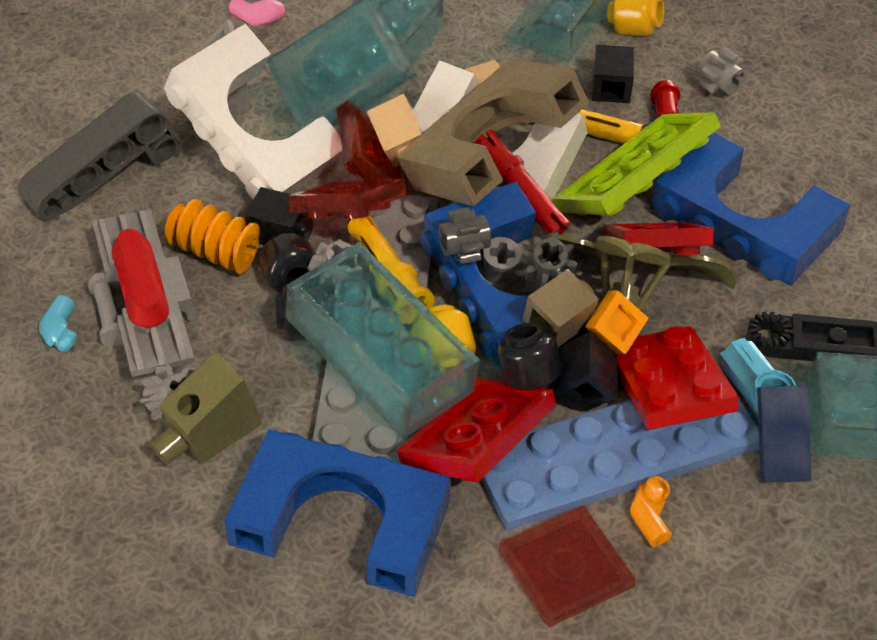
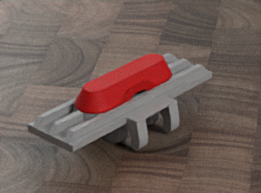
M151 209L92 221L105 272L91 276L87 281V286L90 294L95 296L102 329L100 330L102 344L106 347L124 345L132 377L153 373L156 367L167 364L174 368L195 362L181 311L185 312L188 321H194L197 318L196 306L189 293L186 273L179 257L165 258ZM122 291L126 308H122V315L117 314L112 293Z

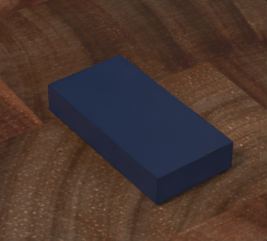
M808 386L757 387L760 476L762 482L811 481Z

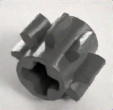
M468 207L448 211L450 222L440 223L438 227L440 245L444 255H454L455 261H460L461 264L482 260L480 250L491 246V233L486 217L484 215L475 216L474 209L469 210Z
M556 233L553 234L552 238L544 240L535 236L532 245L534 252L525 250L522 253L521 262L531 265L525 271V280L534 278L540 284V288L566 269L575 274L577 263L573 260H567L573 254L574 246L573 244L565 246L558 240V234ZM545 259L547 262L542 264L541 260ZM556 261L557 265L553 266L552 263Z

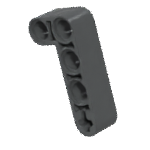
M131 92L123 96L28 171L21 178L18 191L41 219L49 221L72 210L140 154L144 153L157 167L162 166L161 162L174 156L176 158L180 157L183 144L165 115L141 92Z

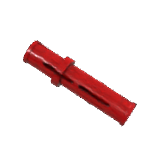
M494 130L486 131L487 139L483 134L480 135L474 143L486 146L503 178L501 183L507 185L517 182L536 212L535 221L546 234L565 233L571 226L570 220L566 219L525 170L523 159L519 155H513Z

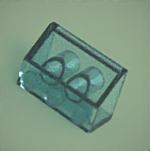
M370 0L356 2L266 61L300 129L321 117H325L334 127L417 76L399 40Z
M531 0L502 37V41L569 64L607 12L609 2L614 0Z

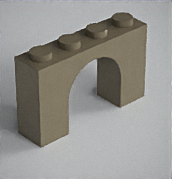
M510 58L396 158L414 190L474 207L503 181L486 146L474 143L480 135L483 134L487 138L486 131L492 129L496 132L504 127L522 122H534L562 128L589 104V101L573 68Z

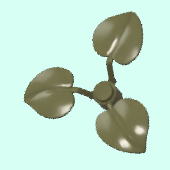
M554 233L544 235L541 240L552 238ZM558 234V240L565 246L573 244V251L589 254L600 260L602 282L600 302L608 291H619L641 312H645L647 301L670 266L697 270L709 274L726 283L729 288L734 289L737 275L735 269L729 263L717 258L698 254H668L653 246L641 243L630 244L624 239L611 236H599L596 239V243H592L573 236ZM612 255L626 257L622 282H614L613 288L610 289L608 260H611ZM635 260L661 265L641 297L638 296L639 288L630 285Z

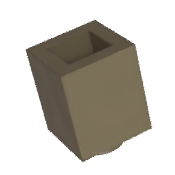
M566 269L527 297L522 322L536 323L541 328L551 331L556 338L558 347H560L586 328V324L596 310L599 298L588 283L579 280L569 269Z

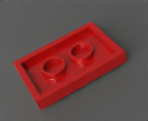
M689 222L603 224L604 236L624 239L630 244L641 243L657 247L658 249H665L666 252H673L676 255L700 254V246H713V227Z
M674 326L662 332L638 335L625 355L617 354L618 378L647 430L738 412L737 393L692 326Z
M477 377L397 450L400 463L444 476L478 483L556 406L553 390L546 388L516 390L509 387L506 382Z

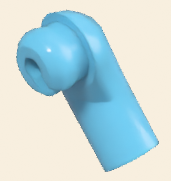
M58 295L42 317L39 323V332L48 346L52 347L54 345L59 351L67 352L77 340L76 332L67 328V320L76 306L70 298L63 295Z

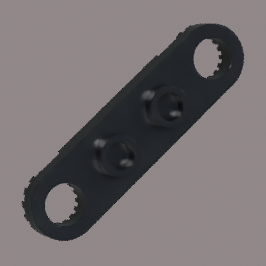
M771 311L770 314L762 312L759 315L758 313L754 318L750 319L746 340L752 341L764 356L877 366V321L804 314L783 316L781 314L774 315L775 312ZM764 329L772 330L779 335L778 340L777 338H774L773 341H771V338L765 340L766 336L761 337L762 334L758 333V331Z

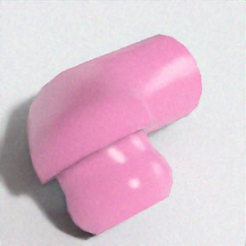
M232 0L229 4V12L252 26L271 24L281 20L285 15L283 4L276 0H262L253 4L245 0Z

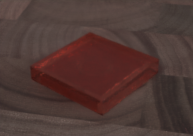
M584 505L499 544V552L549 628L635 587L636 578Z

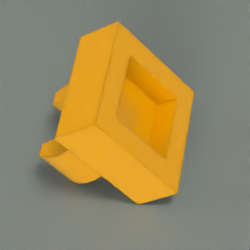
M608 291L585 327L613 352L625 355L649 318L621 292Z

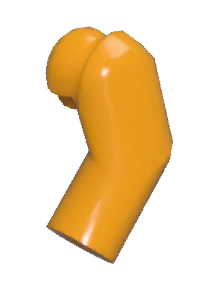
M651 476L646 483L640 484L630 506L632 519L652 548L669 541L672 537V533L660 517L666 503L665 499L669 496L671 490L668 482L660 476Z

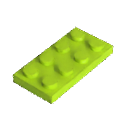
M715 112L662 114L553 197L554 204L562 213H577L579 216L596 214L609 217L620 212L625 207V201L634 194L648 190L653 185V179L662 172L676 168L681 163L680 158L689 151L704 146L709 141L708 136L721 127Z

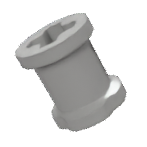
M506 237L491 239V246L483 250L484 263L481 264L479 272L491 286L498 290H505L515 283L517 277L515 275L516 268L520 264L522 257L521 248L515 241Z

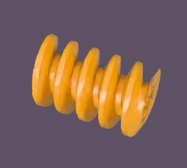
M192 199L186 206L179 204L173 208L167 217L164 236L169 245L177 246L185 252L193 253L201 259H207L212 264L221 265L228 271H236L239 275H242L251 267L259 245L260 227L256 223H249L246 226L244 218L235 217L232 220V215L228 211L218 213V209L214 205H206L204 207L201 200Z

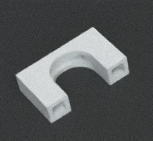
M244 24L172 68L163 89L166 91L170 103L175 108L181 109L192 122L197 135L201 139L207 140L216 150L224 167L234 172L244 183L248 195L253 200L260 187L293 194L337 163L349 145L324 115L291 137L277 141L254 137L245 132L235 122L229 111L227 96L261 74L271 55L249 27Z
M442 61L438 62L413 109L423 133L479 86L474 73ZM577 113L562 128L535 123L525 142L512 153L513 155H519L523 159V167L551 201H553L552 198L557 194L588 133L583 115ZM501 183L497 185L494 189L502 187L505 184Z

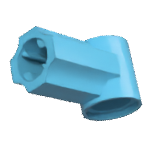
M745 338L731 342L724 351L719 353L717 364L749 404V415L757 424V387L796 386L793 378L787 373L774 370L752 341H747Z

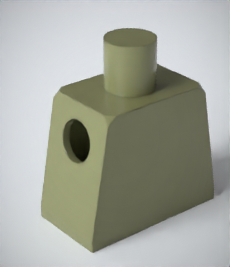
M214 352L162 401L160 409L169 428L149 444L166 465H169L186 450L201 464L205 463L262 424L245 380Z

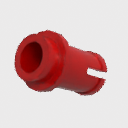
M659 81L650 92V100L655 104L657 118L662 114L680 113L678 101L681 93L679 87L672 81Z

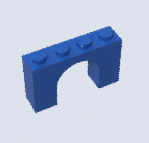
M713 132L708 136L709 141L704 146L689 151L680 158L681 163L676 168L664 172L655 181L651 208L656 210L659 216L665 220L713 227V243L725 249L732 258L743 259L761 269L766 277L772 280H780L791 286L843 231L851 204L814 185L793 208L779 216L756 218L732 210L722 202L718 194L739 175L744 148Z
M517 182L493 189L474 207L457 202L426 213L423 233H420L421 247L426 256L429 258L433 257L438 265L439 275L444 287L447 290H453L459 301L460 311L467 314L470 324H473L479 334L480 346L485 356L489 359L494 358L500 368L497 353L498 345L510 328L523 324L522 319L529 295H512L491 286L482 277L476 264L479 261L461 264L460 261H455L454 255L445 256L440 245L438 227L440 223L450 222L448 211L468 207L469 210L474 209L475 216L484 215L486 217L491 239L506 237L518 243L531 238L536 212ZM481 249V250H480L481 259L483 258V255H482V254H483V250H484V249ZM585 328L578 334L573 336L571 339H569L567 342L581 335H584L590 331L587 328Z
M268 429L224 520L228 545L274 558L294 513L303 503L325 492L347 491L356 493L370 500L383 516L366 559L367 584L415 597L450 503L451 477L399 464L386 457H373L350 451L341 445H328L312 441L296 433H282Z

